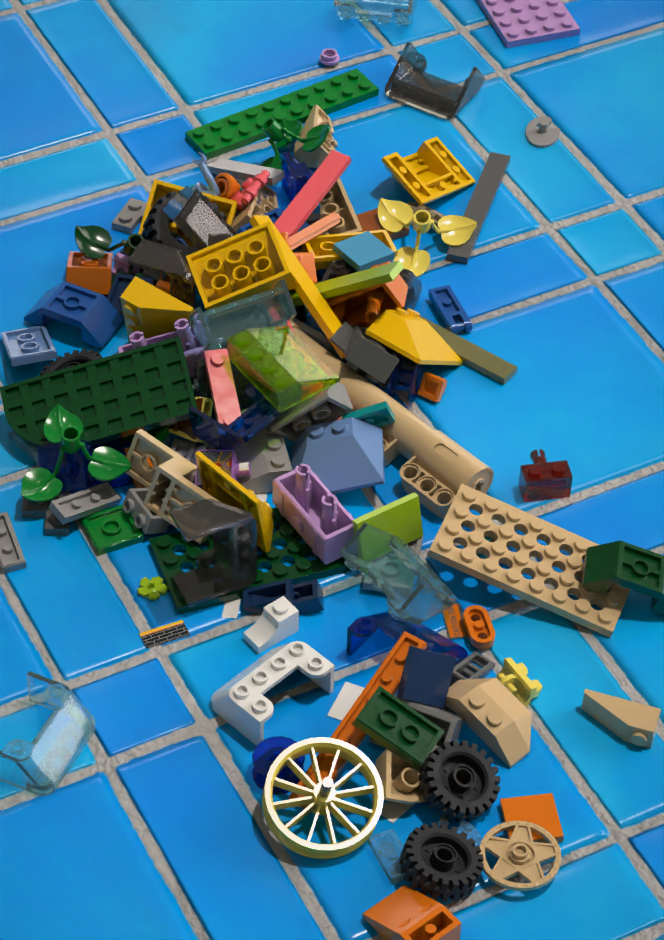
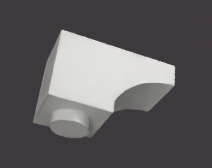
M282 596L263 607V613L260 618L243 632V639L260 654L299 631V611Z

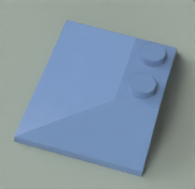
M354 417L308 426L291 447L292 470H295L297 465L300 467V464L309 465L313 473L319 477L320 481L332 494L385 484L383 430L379 426L355 419Z

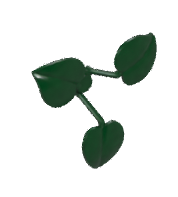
M95 225L76 226L75 241L79 250L86 257L99 260L103 258L105 251L111 252L124 246V251L131 257L128 273L123 271L118 273L144 277L141 273H132L134 261L141 252H146L147 258L150 259L148 257L149 251L144 250L145 239L142 234L133 233L128 237L127 241L123 239L122 242L109 247L112 243V238L106 229ZM170 232L174 238L178 236V234ZM115 274L114 277L112 278L111 286H112V284H113V281H114V279H115L116 274Z

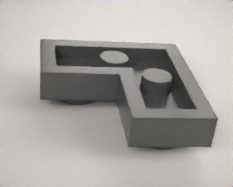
M59 494L56 498L46 502H33L23 498L22 518H45V535L69 536L70 522L62 525L49 509L51 501L71 494Z

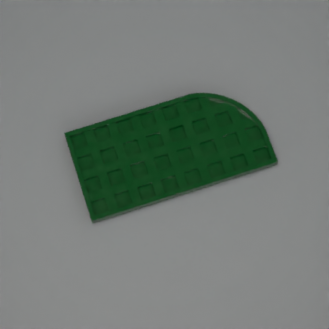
M180 336L0 387L5 417L13 432L25 443L48 452L60 453L61 443H50L45 438L43 431L49 413L57 404H60L64 409L76 415L82 421L83 433L81 435V442L85 443V448L134 435L140 429L148 431L200 416Z

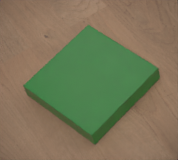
M123 504L80 518L81 525L98 556L144 542L141 530L135 527L132 515L124 512Z

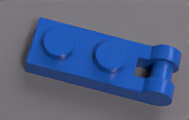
M450 285L429 289L428 296L448 331L456 335L460 331H472L471 320Z

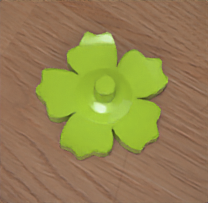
M160 576L152 577L151 580L144 577L141 579L140 588L137 589L138 595L143 598L148 597L149 600H157L160 598V595H165L168 591V587L163 584V578H160Z

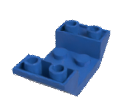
M66 281L48 290L24 316V321L38 326L46 325L51 318L79 327L81 328L82 342L101 349L124 323V318L104 295Z

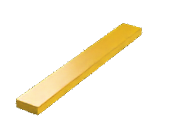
M253 215L249 220L253 228L270 221L297 287L294 289L329 340L342 324L269 216ZM330 341L340 358L345 359L344 353Z

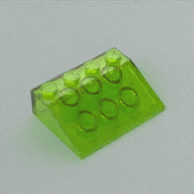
M288 325L249 328L226 339L229 359L280 413L340 382L339 376Z

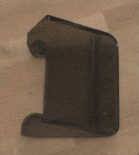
M407 42L385 86V93L392 100L441 119L450 120L480 90L485 78L476 67H473L463 86L424 72L427 68L425 56L418 53L412 43Z

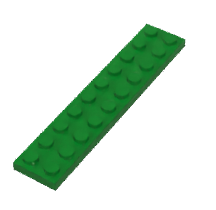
M356 68L185 132V139L209 160L267 138L268 136L261 130V127L269 118H274L279 124H281L282 119L298 120L304 124L313 106L316 104L328 115L378 96L379 88Z

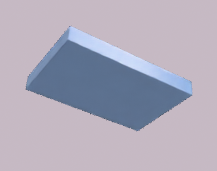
M45 325L1 333V340L12 367L57 359L56 349Z

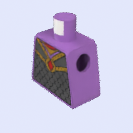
M197 450V452L200 451L237 482H239L240 477L252 475L250 462L238 463L235 452L232 450ZM197 469L195 485L203 490L199 469Z

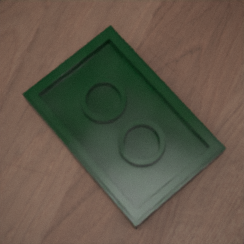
M381 686L377 688L352 723L417 770H419L445 732Z

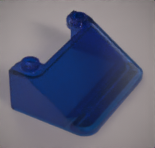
M397 610L360 617L347 628L346 653L350 656L379 630L396 641L406 631L427 643L425 650L455 657V666L468 657V652L465 648Z

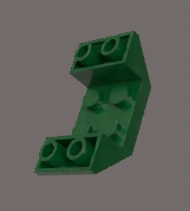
M621 540L586 549L581 587L605 595L612 583L651 596V611L664 615L663 555Z

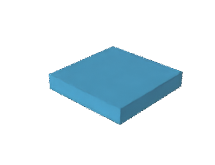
M369 231L333 244V251L358 272L395 258V252Z

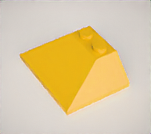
M437 136L424 141L416 153L402 158L395 152L381 159L387 171L420 206L464 189L476 182Z
M396 308V310L387 309L365 332L366 335L418 364L462 366V359L426 320L419 317L420 313L409 308L407 311L401 308Z
M200 451L196 452L195 455L203 490L221 502L217 512L222 515L235 505L246 513L251 541L264 552H269L274 526L271 506L267 502H262L258 499L251 489L247 490Z

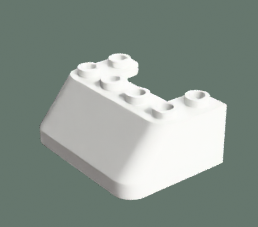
M294 641L273 648L215 691L211 697L212 709L261 749L264 746V722L270 719L274 712L272 702L263 694L296 669L326 692L332 694L334 692L335 665L308 644L301 641Z

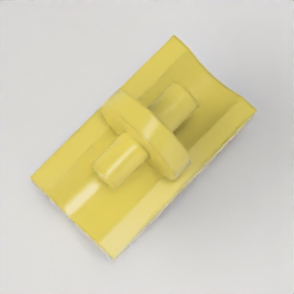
M511 657L505 658L503 668L496 678L525 707H528L532 698L539 696L542 684L538 680H530L527 677L528 668L523 663L516 664Z

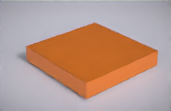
M552 793L500 799L499 805L504 822L527 821L537 824L550 832L557 842H563L564 835ZM514 828L506 830L508 839H510ZM531 831L533 842L549 843L543 836Z

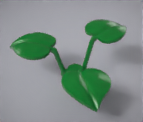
M269 118L263 123L261 130L269 137L268 142L275 152V157L268 158L261 166L282 170L284 160L280 158L277 148L283 149L292 140L296 139L304 143L303 150L305 152L315 151L327 138L331 126L328 124L318 125L308 131L306 138H300L299 135L303 129L301 121L282 119L281 124H279L274 118Z
M57 404L49 413L43 429L44 436L50 443H61L54 472L51 474L45 468L29 470L22 479L21 496L33 502H46L56 498L60 494L63 484L55 477L58 475L65 452L73 454L81 449L86 459L91 461L88 464L89 474L99 481H111L130 470L131 463L123 454L109 447H97L93 451L92 456H90L85 448V443L81 442V435L83 433L82 421L76 415L64 409L60 404Z

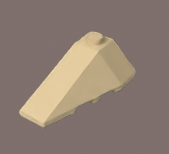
M317 104L313 106L299 137L306 138L308 131L312 128L328 124L331 128L327 138L318 149L312 152H305L303 150L304 143L298 140L294 148L295 158L300 163H304L307 167L318 168L329 153L338 146L337 141L332 136L334 129L331 119Z
M267 184L257 191L258 195L255 199L249 202L244 209L240 210L230 228L233 236L240 227L249 223L253 215H264L278 208L277 194Z
M386 748L375 760V768L379 773L383 786L384 800L405 804L425 802L422 797L425 791H420L419 788L422 782L418 781L419 774L422 772L420 768L417 770Z

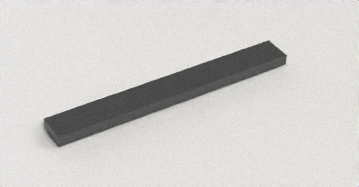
M490 152L463 217L476 221L477 227L465 244L456 247L450 246L447 252V260L468 264L509 166L511 156Z

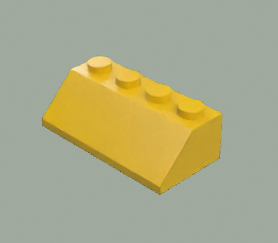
M387 230L369 231L394 251L395 257L397 256L398 251ZM364 232L318 235L301 245V252H312L314 254L316 271L320 269L351 267L350 264L333 251V244Z

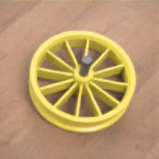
M327 737L305 739L285 749L271 765L263 789V813L271 832L288 849L309 858L334 859L355 851L371 836L383 807V786L379 773L373 763L362 751L353 745ZM315 753L335 755L329 776L324 778L323 781L321 780ZM306 754L310 755L316 784L293 761L294 759ZM339 756L352 763L355 768L333 785L331 776ZM287 765L308 788L276 777ZM359 771L363 774L369 785L336 791ZM273 786L305 797L273 802ZM372 794V810L341 799ZM308 805L307 808L286 825L282 823L276 812L279 809ZM338 808L370 819L364 828L359 831ZM312 811L316 815L306 841L296 836L289 829ZM330 812L353 837L336 843ZM318 815H324L330 844L310 842Z

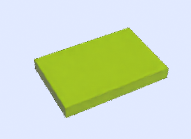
M413 492L352 520L357 561L364 564L423 536L419 496Z

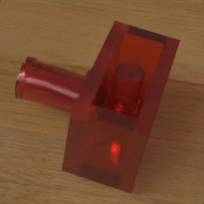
M537 449L532 451L530 458L533 464L520 466L518 486L523 501L530 502L570 497L573 477L567 460L547 462L545 452L542 449H539L540 457Z

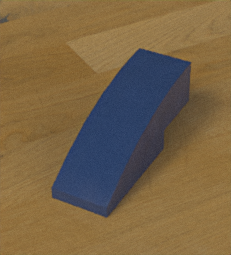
M289 578L243 589V609L246 612L262 614L263 607L282 596L299 611V614L324 610L323 590L317 579L293 585Z

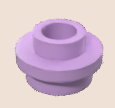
M324 49L320 55V62L326 66H333L339 62V55L334 49Z

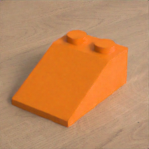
M70 251L67 262L66 282L97 292L106 297V294H109L111 289L113 253H105L103 258L97 260L86 257L82 252Z

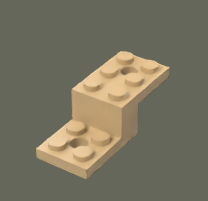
M144 430L136 431L126 456L131 463V468L126 473L149 489L143 505L201 544L207 538L221 502L192 483L198 469L196 465ZM147 457L153 461V467L148 465ZM188 505L193 507L195 515L189 512Z

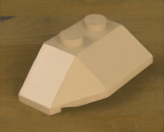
M497 678L458 680L449 687L445 703L458 716L465 718L464 722L509 768L529 754L532 713Z

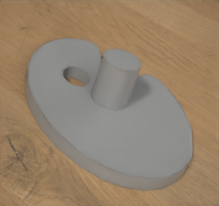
M537 117L527 125L526 139L534 147L547 148L555 144L559 139L560 128H548L552 122L550 117Z

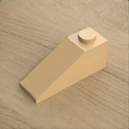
M585 689L582 710L625 742L647 748L652 747L661 709Z

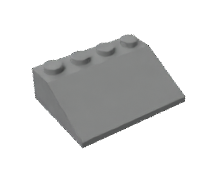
M274 405L255 406L241 411L245 430L244 435L220 438L217 422L210 424L206 441L208 450H232L235 452L238 463L250 462L252 475L240 477L239 483L247 490L251 489L255 494L273 492V480L293 471L283 436L272 432L270 428L276 415Z

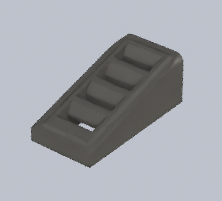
M475 651L454 666L450 686L458 680L485 678L495 668L496 664Z

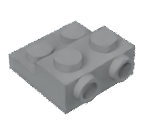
M128 489L123 501V510L125 513L132 515L135 527L141 528L145 534L165 533L168 525L172 524L143 505L149 489Z

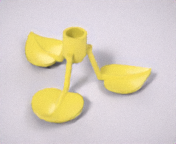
M381 198L378 204V219L383 229L391 233H398L403 227L409 228L413 224V229L417 232L415 248L413 249L409 246L402 247L397 250V256L394 258V262L400 260L404 268L400 275L405 279L420 277L429 268V253L418 249L421 234L428 232L430 226H432L437 234H441V239L445 244L455 247L465 244L477 227V222L470 218L447 215L439 219L437 228L434 220L431 219L430 213L426 210H418L413 214V210L408 204Z

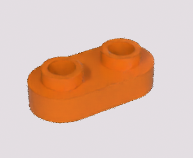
M479 605L467 607L463 613V624L470 643L478 649L492 647L495 642V630L488 611Z

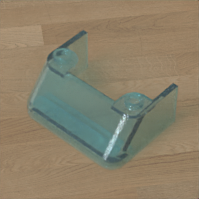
M283 279L269 291L202 312L201 307H198L193 311L188 320L203 349L217 350L223 349V344L274 328L275 331L288 327L287 323L297 313L286 282Z
M29 671L27 673L29 701L54 711L32 743L22 739H15L8 742L2 751L0 750V780L36 795L47 796L56 790L96 730L95 718L68 686Z

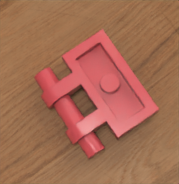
M263 170L252 179L250 177L247 178L241 185L243 189L230 199L237 201V212L244 209L249 202L254 200L258 195L257 191L265 186L267 178L270 176L267 170Z

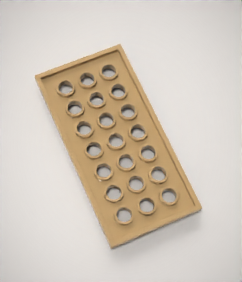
M461 484L427 554L428 557L609 638L614 631L630 589L614 583L611 584L607 590L608 593H605V595L581 587L582 583L578 582L575 577L583 578L584 563L582 560H585L586 549L599 544L464 484ZM469 510H475L480 515H474ZM492 520H498L502 525H496ZM462 527H469L472 532H467ZM514 530H520L525 535H518ZM484 537H491L495 542H489ZM537 540H543L547 545H541ZM454 543L463 545L464 549L455 547ZM507 547H513L517 552H511ZM559 550H565L570 555H563ZM476 554H484L487 559H481ZM529 557H536L540 562H534ZM499 564H506L510 569H503ZM552 567H558L563 572H556L553 570ZM522 574H528L532 579H526ZM545 584H551L555 587V590L548 589ZM567 594L575 595L578 600L569 598ZM590 604L599 606L601 610L593 609Z

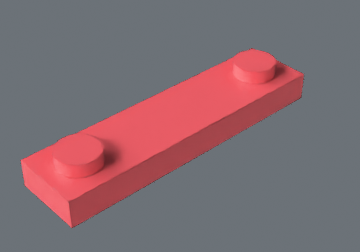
M227 349L204 351L203 358L220 438L244 435L245 430Z

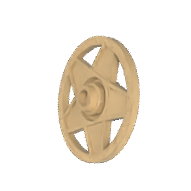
M508 821L490 829L480 844L481 852L479 854H482L484 858L483 862H481L484 863V873L493 882L506 889L531 891L541 888L554 879L560 868L561 850L558 842L546 829L531 822ZM514 828L510 839L494 837L501 831ZM531 831L543 836L549 843L533 842ZM485 850L499 859L492 870L486 861ZM555 858L553 868L544 877L540 864ZM520 875L528 883H515L507 881V879Z

